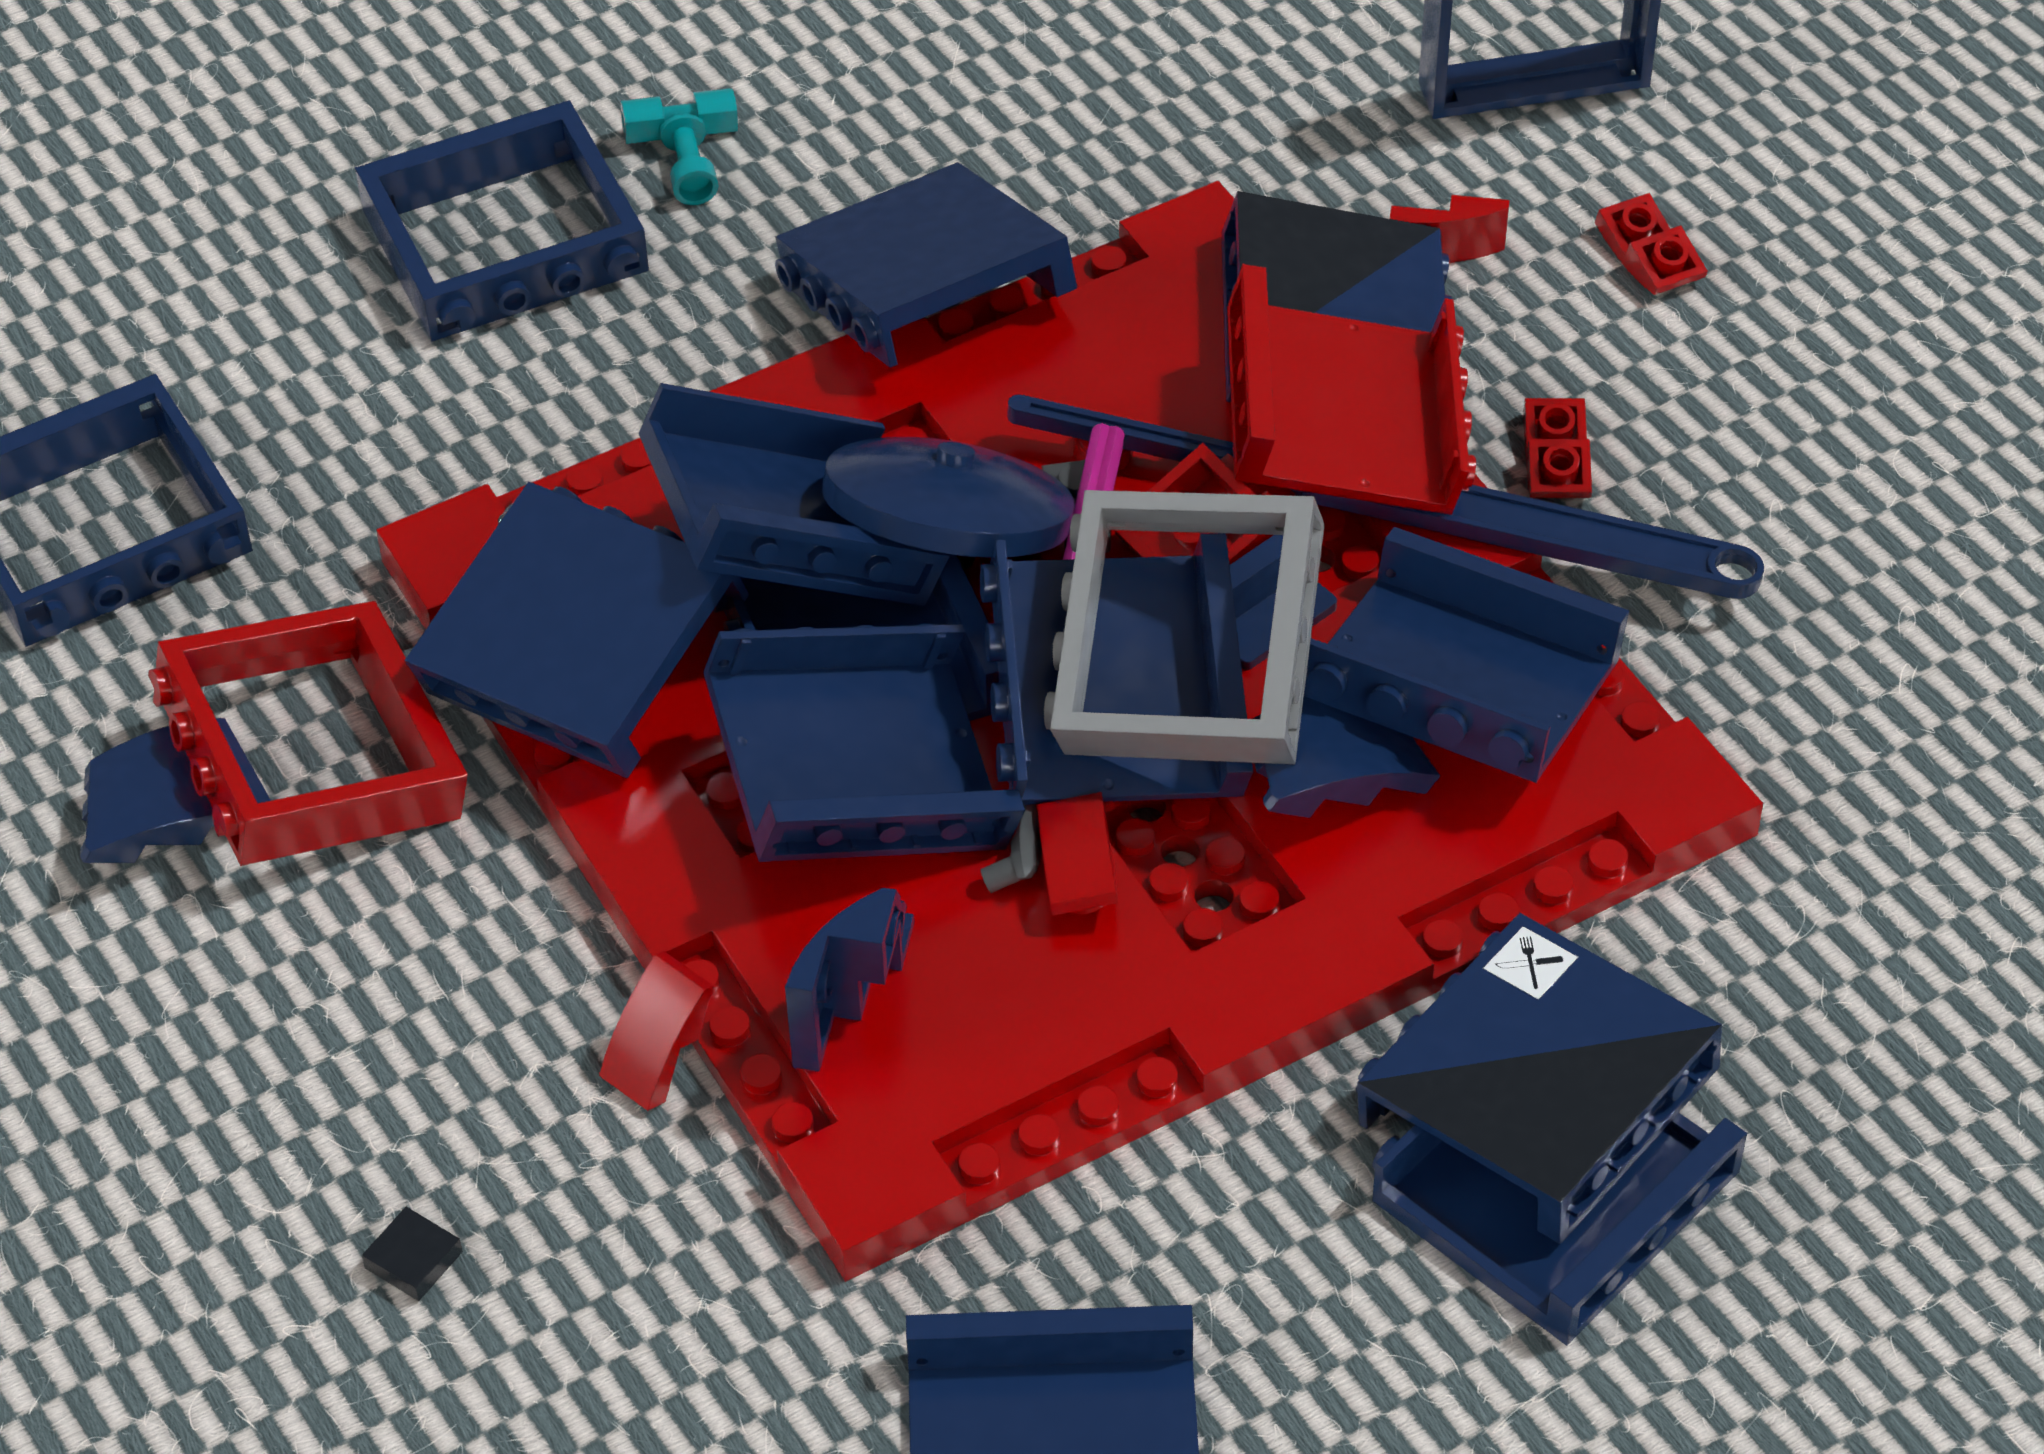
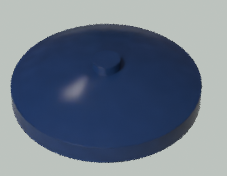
M884 437L847 444L835 450L828 457L822 484V493L827 504L850 523L891 541L952 555L992 557L996 540L1006 541L1007 557L1031 555L1052 549L1061 544L1069 535L1074 512L1072 494L1060 481L1042 469L998 451L944 439Z

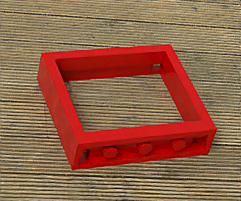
M376 601L158 641L156 668L150 669L148 672V677L154 687L153 703L156 707L164 706L169 717V730L173 745L178 752H186L191 762L190 769L194 788L200 797L207 796L213 808L212 816L216 834L218 837L224 835L227 837L240 866L461 819L468 774L421 685L404 661L406 657ZM350 658L409 772L257 803L201 687Z

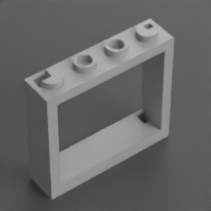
M1084 491L1081 514L1075 513L1073 515L1070 525V544L1072 551L1076 552L1073 572H1066L1064 574L1061 588L1062 606L1064 611H1067L1064 632L1058 631L1053 642V664L1055 670L1058 671L1056 692L1050 691L1047 693L1044 705L1045 727L1051 730L1065 755L1296 764L1325 525L1314 496ZM1109 530L1283 535L1260 719L1083 712Z

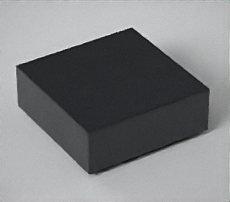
M405 1207L362 1254L365 1269L417 1301H420L460 1256L463 1250L460 1238L410 1208Z

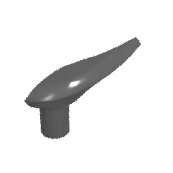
M1035 804L1024 805L1025 812L1010 842L1011 856L981 869L983 880L990 893L1020 880L1033 878L1036 874L1042 858V845L1038 812Z

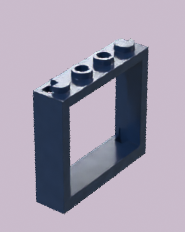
M1424 0L1419 85L1432 119L1650 87L1661 0H1624L1620 40L1448 65L1453 0ZM1631 70H1635L1636 75H1631Z
M570 100L355 167L362 210L431 342L649 271L644 228ZM573 159L611 227L434 283L399 214ZM436 318L440 319L441 324L437 325Z
M156 373L0 436V501L159 436L209 514L23 593L19 590L0 558V604L25 647L48 637L58 635L67 629L107 612L115 611L126 604L164 588L171 587L178 582L221 564L228 563L253 551L243 508ZM150 401L152 407L140 412L139 406Z

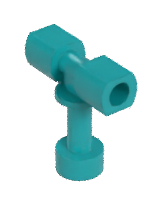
M726 88L693 92V103L662 106L660 96L620 100L621 122L626 144L662 140L668 149L676 151L678 162L673 165L670 171V180L675 198L686 205H700L711 200L718 191V180L713 163L709 159L700 156L698 146L703 142L706 135L738 131L737 105L733 89Z

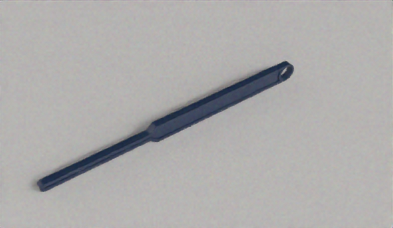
M1020 394L1013 395L1008 400L1007 418L1016 425L1089 441L1092 428L1097 424L1103 423L1108 426H1118L1124 431L1123 449L1181 462L1200 444L1204 443L1219 459L1227 453L1234 458L1233 442ZM1476 485L1469 487L1468 492H1461L1452 515L1290 489L1296 496H1314L1317 505L1731 599H1743L1755 594L1760 587L1764 573V563L1761 557L1750 548L1742 545ZM1726 563L1737 564L1746 568L1752 574V577L1744 580L1731 579L1721 574L1716 567Z

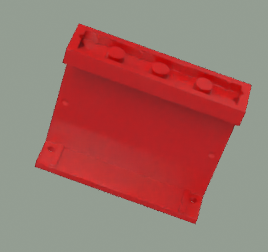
M1242 264L1227 306L1235 480L1452 515L1461 492H1468L1469 487H1472L1476 472V458L1474 455L1468 454L1467 447L1472 427V414L1470 411L1464 410L1463 404L1468 383V371L1466 368L1460 367L1459 361L1464 340V330L1462 326L1456 325L1454 299H1444L1432 331L1426 332L1268 305L1266 268Z

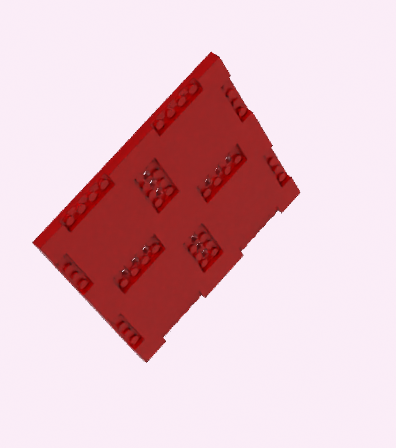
M1218 180L1119 221L1118 239L1072 257L1078 289L1056 297L1027 276L931 317H924L891 331L898 365L891 368L872 353L864 352L858 343L846 334L709 392L883 423L886 428L881 438L922 437L963 442L1004 453L1042 469V465L1076 461L1073 454L1074 438L1011 423L1007 418L1008 400L1013 395L1030 396L1233 442L1231 402H1226L1221 232L1234 197ZM640 438L532 482L552 491L557 486L563 487L576 494L585 504L601 510L605 506L614 507L629 516L634 523L649 529H653L654 526H663L676 533L684 541ZM1134 451L1130 463L1117 472L1113 491L1147 492L1180 462ZM1475 474L1473 485L1487 488ZM487 483L376 529L382 562L425 629H427L525 485L496 497ZM1249 483L1247 485L1256 495H1260L1266 490L1271 495L1296 496L1288 488ZM1318 505L1325 524L1320 561L1331 566L1327 571H1319L1318 583L1337 598V609L1312 627L1311 638L1328 644L1377 581L1384 539L1393 527L1545 581L1554 582L1541 568V555ZM1111 530V550L1105 553V558L1137 557ZM1064 541L1058 546L1040 553L1007 557V559H1012V561L1063 560L1065 552ZM957 555L958 559L966 560L972 564L964 569L965 574L988 622L994 623L992 603H983L980 595L981 564H990L991 557ZM712 611L629 736L641 759L628 778L482 717L644 970L655 954L665 951L713 985L699 1038L692 1045L845 1282L1441 991L1444 983L1451 975L1457 972L1462 974L1478 957L1486 939L1493 932H1502L1519 913L1559 933L1757 836L1763 809V802L1689 717L1687 716L1675 722L1619 658L1617 664L1537 783L1414 738L1441 776L1426 794L1383 787L1369 806L1325 799L1310 818L1269 812L1263 802V797L1270 788L1268 778L1256 772L1254 763H1252L1253 774L1242 797L1104 802L1110 849L1115 867L1118 903L1103 906L1099 910L1088 914L1069 912L1053 916L1048 895L1043 853L1040 865L1033 878L1020 880L993 893H990L983 880L981 869L1011 856L1010 842L1006 850L759 862L703 674L719 631H724L723 622L728 620L724 611L718 613ZM1268 658L1250 670L1242 669L1247 719H1253L1261 714ZM991 715L970 721L992 790H1009V782H998L996 772V747L998 743H1005L1003 722H993ZM1140 808H1153L1163 815L1157 820L1147 822L1143 819L1133 818L1130 814ZM1183 851L1193 855L1196 860L1189 865L1180 866L1175 863H1168L1163 858L1172 852ZM881 888L896 889L901 896V900L907 904L906 913L913 914L915 920L902 971L889 969L885 985L871 983L861 1021L834 1017L820 1071L794 1068L785 986L792 967L804 947L838 913L859 899ZM1208 896H1219L1226 899L1230 905L1223 910L1214 911L1200 907L1197 902Z

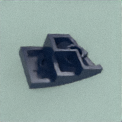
M1306 697L1303 698L1296 764L1254 763L1256 772L1268 778L1270 788L1263 797L1267 810L1269 812L1307 818L1312 816L1325 799L1369 806L1383 787L1426 794L1441 776L1413 737ZM1261 714L1254 717L1253 719H1260Z
M216 718L257 803L271 801L226 719ZM169 726L130 739L102 753L88 763L85 768L84 790L88 797L83 804L82 820L87 821L86 839L80 849V858L83 863H135L146 845H201L211 827H214L213 808L207 796L200 797L197 794L191 777V762L185 751L178 752L174 747Z
M881 888L859 899L838 913L804 947L792 967L785 986L794 1068L820 1071L834 1017L861 1021L871 983L885 985L889 969L902 971L915 920L913 914L906 913L907 904L901 900V896L896 889Z

